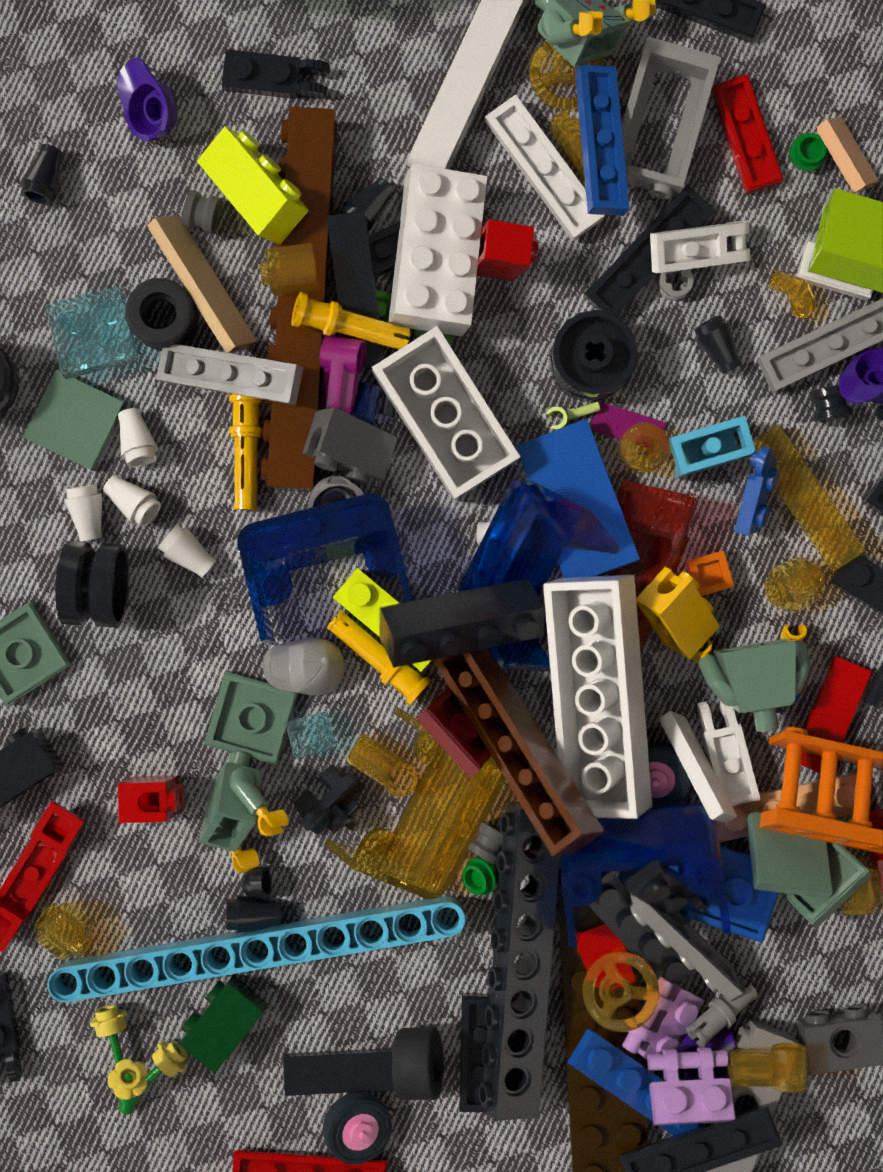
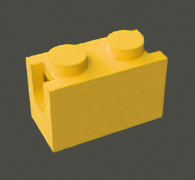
M664 567L636 598V603L663 644L690 660L720 626L711 613L714 610L712 605L698 592L697 589L700 587L698 582L686 572H681L676 576L671 569Z

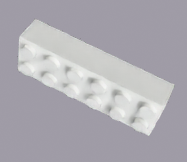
M634 575L559 578L544 583L558 758L595 817L638 818L652 807Z

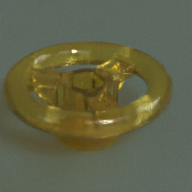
M546 41L536 50L530 62L529 78L532 88L543 102L554 108L565 110L578 108L577 96L571 98L558 97L546 89V87L558 82L572 84L576 88L575 71L579 67L572 66L558 52L553 60L552 71L540 76V69L544 58L551 51L555 50ZM601 58L590 62L591 65L603 66ZM569 66L573 69V72L567 74L561 68Z
M624 951L611 952L597 959L589 968L583 983V999L589 1014L599 1025L616 1032H628L644 1025L655 1012L659 1000V985L654 971L641 957ZM623 963L636 968L644 977L647 987L632 986L626 977L619 974L615 964ZM604 970L606 977L599 985V995L605 1004L600 1009L595 999L594 988L599 974ZM621 984L624 988V994L618 999L614 995V988L616 985ZM630 999L646 1000L642 1010L634 1017L625 1020L612 1018L618 1007L626 1005Z

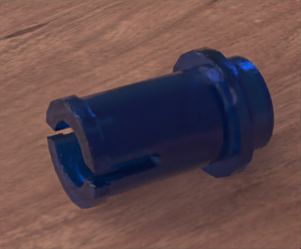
M358 383L353 414L350 415L376 427L378 421L375 420L382 388L373 384L370 397L367 399L370 383Z

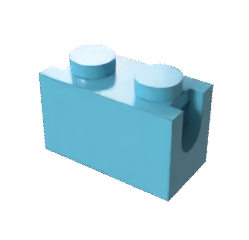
M745 416L674 436L664 443L666 451H671L674 458L675 469L672 471L675 479L748 458L756 451ZM734 432L738 433L741 449H738Z

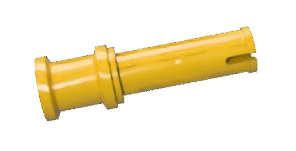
M303 292L299 293L292 313V326L299 327L301 324L322 330L323 334L327 336L335 335L338 332L398 350L408 345L409 340L404 339L405 336L410 337V328L401 327L342 310V306L338 302L331 301L330 304L310 299Z
M233 394L229 395V402L233 403V426L229 427V434H231V438H235L233 509L258 510L257 439L261 438L263 434V428L259 426V404L263 400Z
M341 610L337 614L338 617H334L326 629L335 634L381 674L379 677L384 685L390 684L406 698L405 703L411 706L432 680L428 676L423 678L409 665L393 668L384 646Z

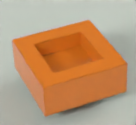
M724 550L685 561L688 574L700 586L697 590L701 596L734 587Z

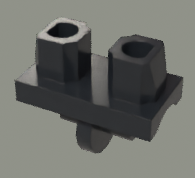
M330 765L319 778L329 789V792L319 800L313 792L307 790L294 802V806L302 817L299 823L306 831L311 830L316 835H319L326 827L335 834L343 825L353 831L358 826V823L352 816L361 808V805L354 798L366 787L359 778L345 773L334 765Z

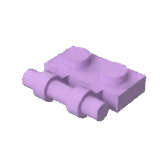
M660 976L653 989L649 988L643 999L646 1000V1003L637 1019L630 1021L626 1029L629 1033L622 1044L625 1049L634 1054L637 1052L646 1059L648 1054H662L663 1049H676L677 1051L687 1035V1026L696 1020L705 1002L696 994Z
M710 1047L697 1048V1052L677 1053L676 1049H663L662 1054L647 1055L648 1069L650 1071L663 1070L664 1082H651L649 1084L654 1126L735 1120L730 1078L714 1079L713 1067L728 1066L726 1050L712 1051ZM698 1068L699 1080L679 1081L678 1069Z

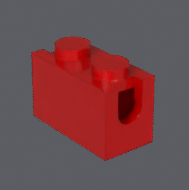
M179 775L133 776L118 783V822H167L178 815L180 807L185 806L186 800L184 784H179Z

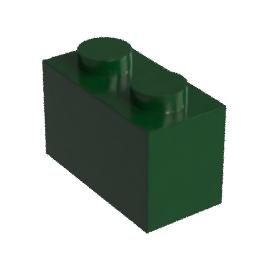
M234 975L230 977L226 984L219 980L205 997L210 1004L202 1014L195 1010L180 1028L186 1034L181 1039L179 1045L213 1073H216L264 1013L268 1005L265 1000Z

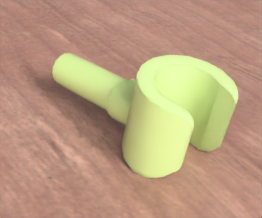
M598 402L569 410L561 407H552L546 412V415H553L557 412L563 414V422L560 425L550 427L558 430L568 426L571 420L600 411Z

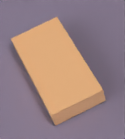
M842 117L828 119L816 127L817 132L853 192L869 189L879 182Z

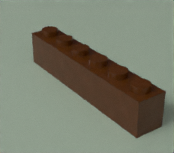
M487 648L434 659V663L551 855L554 857L577 853L603 833L604 829L491 649Z

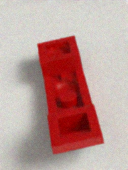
M55 801L50 802L31 833L33 835L0 888L1 952L8 948L44 895L85 823V820Z

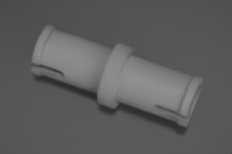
M738 979L743 992L732 1001H729L724 995L720 998H713L708 1004L709 1009L691 1025L687 1026L686 1031L693 1041L697 1037L699 1038L696 1042L698 1046L705 1047L725 1026L731 1027L736 1022L735 1016L758 997L757 991L751 984L747 988L744 987L748 983L746 979Z

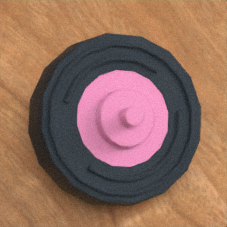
M648 742L652 807L649 811H665L677 806L685 798L691 781L673 746L663 742Z
M353 1092L344 1095L331 1105L325 1115L322 1127L324 1141L334 1157L346 1164H362L373 1160L384 1150L390 1140L392 1131L390 1113L379 1098L367 1092Z

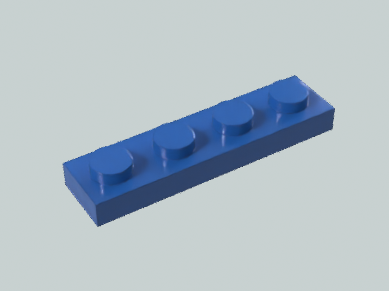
M580 64L575 71L587 211L588 214L624 216L630 207L616 67Z
M587 1029L567 1063L653 1122L649 1084L651 1082L664 1081L598 1034ZM702 1123L658 1126L674 1136L700 1127Z

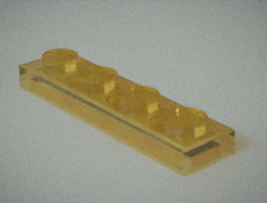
M779 424L753 441L757 452H760L763 446L773 448V456L778 457L776 469L780 470L775 490L831 572H834L866 551Z

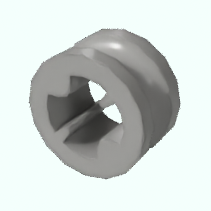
M690 269L661 273L657 282L660 294L671 301L684 298L693 286V274ZM673 273L679 274L678 278L680 281H685V287L681 285L678 291L672 290V284L666 283V278L670 279Z

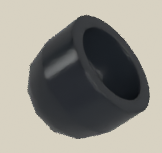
M267 867L252 868L243 874L240 883L242 890L247 896L256 899L268 898L270 896L272 879Z

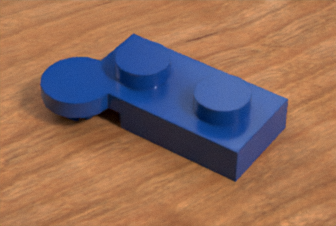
M763 446L760 452L754 451L751 456L750 466L755 467V475L750 474L747 479L734 530L736 533L750 536L760 530V527L764 528L770 514V506L766 505L770 491L773 492L780 476V470L776 469L778 457L773 456V448Z

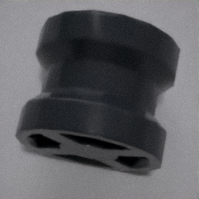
M838 385L817 389L809 393L810 401L815 403L816 412L813 415L815 423L828 422L853 415L852 407L847 404L846 399L840 393Z

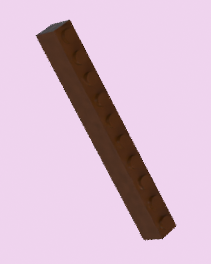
M289 107V120H282L281 140L282 143H287L286 157H280L279 167L281 170L279 176L282 179H287L300 190L302 195L299 199L309 211L281 245L276 243L274 245L275 255H280V269H274L272 277L273 292H278L277 307H271L270 329L276 330L275 344H269L268 360L297 364L304 368L296 405L266 400V405H272L271 420H265L263 428V440L269 443V457L262 458L261 479L267 480V487L271 490L312 492L317 484L315 459L302 454L315 413L321 410L319 408L323 368L320 366V350L325 335L322 330L302 324L299 327L292 326L291 320L294 305L300 292L306 293L310 299L327 303L330 238L327 216L332 215L338 124L335 109Z

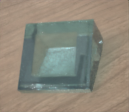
M327 711L285 722L294 759L336 748Z

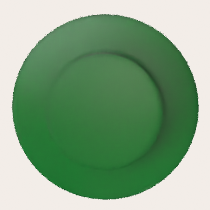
M815 133L799 135L792 142L789 149L791 162L802 171H814L820 168L828 155V149L822 138Z
M479 856L469 860L462 871V881L467 890L473 894L487 895L498 886V873L494 865Z

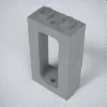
M647 36L622 120L628 189H634L636 186L650 190L649 193L652 196L660 199L675 198L682 191L721 57ZM658 72H666L690 81L689 93L664 174L631 165L630 162L654 77Z

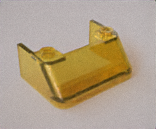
M397 708L394 713L396 716L420 730L414 743V753L420 761L429 765L394 832L381 827L374 828L365 834L357 849L327 838L324 845L357 872L425 899H435L448 889L470 844L473 842L481 824L500 792L505 778L492 757L488 759L474 776L469 778L416 719L417 716Z

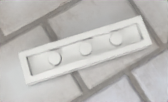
M516 95L485 116V122L572 241L604 219L605 215L588 214L586 189Z

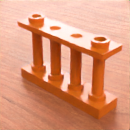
M797 727L784 728L783 732L769 737L768 745L786 748L781 803L776 804L775 809L761 812L759 828L883 854V830L872 828V822L869 821L873 768L883 770V752L808 736L807 730ZM802 752L822 756L817 811L813 812L812 815L800 813V807L796 806ZM838 760L857 764L853 819L848 820V823L837 821V815L833 814Z

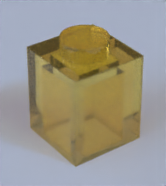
M312 243L265 249L266 262H260L263 286L270 285L274 296L320 290Z

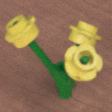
M117 1004L106 1005L95 1011L96 1016L90 1022V1026L95 1028L96 1036H109L116 1064L115 1070L109 1073L108 1084L115 1091V1096L120 1101L119 1111L122 1114L129 1115L133 1113L135 1105L140 1102L142 1093L162 1072L169 1077H174L178 1072L185 1071L188 1054L175 1040H172L170 1043L160 1041L158 1049L152 1054L156 1067L148 1073L146 1067L141 1062L134 1063L131 1059H123L117 1033L127 1027L125 1017L128 1015L127 1011L118 1009Z

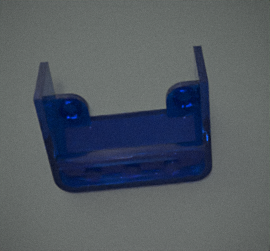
M516 479L509 485L461 580L458 592L528 578L539 596L543 589V584L547 582L565 547L618 554L621 547L591 510L534 481ZM545 614V616H544L543 631L545 630V628H546V626H547V623H546V614ZM539 638L488 648L501 669L551 672L550 658L539 644Z
M368 493L253 522L243 527L238 535L237 545L261 642L268 646L276 644L268 607L282 604L290 597L293 590L290 574L292 570L363 553L366 566L372 574L378 577L399 575L405 602L414 601L389 504L378 494Z
M701 803L651 807L638 818L596 817L604 832L577 853L561 855L562 893L569 947L578 946L581 934L579 907L593 904L601 894V872L642 869L656 858L668 866L681 865L684 883L693 893L698 895L718 894L723 934H731L718 824L716 820L710 819Z

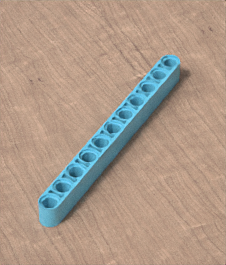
M442 896L283 923L281 925H272L238 934L231 932L72 959L64 962L50 975L47 988L49 994L59 1002H73L448 938L462 931L465 925V910L463 904L457 898ZM446 907L455 909L459 915L457 921L451 925L441 923L437 918V914L441 909ZM406 914H413L420 919L421 925L417 930L406 931L399 923L400 918ZM367 921H376L382 926L383 932L380 936L371 938L363 933L362 925ZM330 927H337L344 933L345 940L339 944H332L326 940L324 931ZM291 934L302 935L306 940V947L302 950L291 949L287 943V936ZM254 940L264 942L268 947V954L263 957L255 956L250 951L249 943ZM212 948H225L229 952L230 961L227 963L217 962L212 956ZM184 953L188 955L192 962V968L188 970L179 968L174 961L175 954ZM137 961H149L154 969L153 975H142L138 971ZM101 966L111 968L115 973V982L104 981L99 974V968ZM63 973H70L76 978V989H70L63 984Z

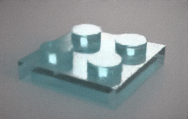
M119 286L45 305L61 375L65 380L139 360L133 334L126 321V304L123 292Z

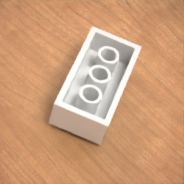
M411 164L404 181L400 230L388 323L423 331H430L438 326L441 333L463 336L471 326L487 176Z
M438 326L372 367L373 375L453 501L519 460L520 455Z

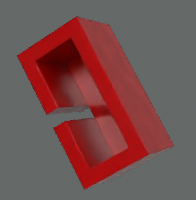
M489 219L481 230L477 276L514 282L523 272H526L530 263L534 264L537 258L538 240H533L535 227Z

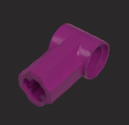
M326 335L324 337L320 350V366L324 368L319 409L335 407L347 414L354 413L358 375L362 373L366 362V341L335 335Z

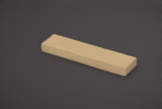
M180 216L154 218L147 225L148 229L225 353L249 349L257 342L256 338L186 227L182 226Z

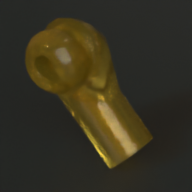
M774 270L768 288L787 294L792 307V313L797 318L804 319L809 317L816 307V299L809 282L803 278Z

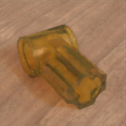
M365 733L357 740L345 760L384 786L390 794L397 797H405L411 794L421 781L420 771L414 763L404 760ZM397 768H405L411 773L412 784L410 787L401 789L394 784L392 775Z
M778 1043L772 1045L771 1049H729L727 1069L732 1087H772L775 1090L790 1093L808 1090L807 1047L804 1045Z

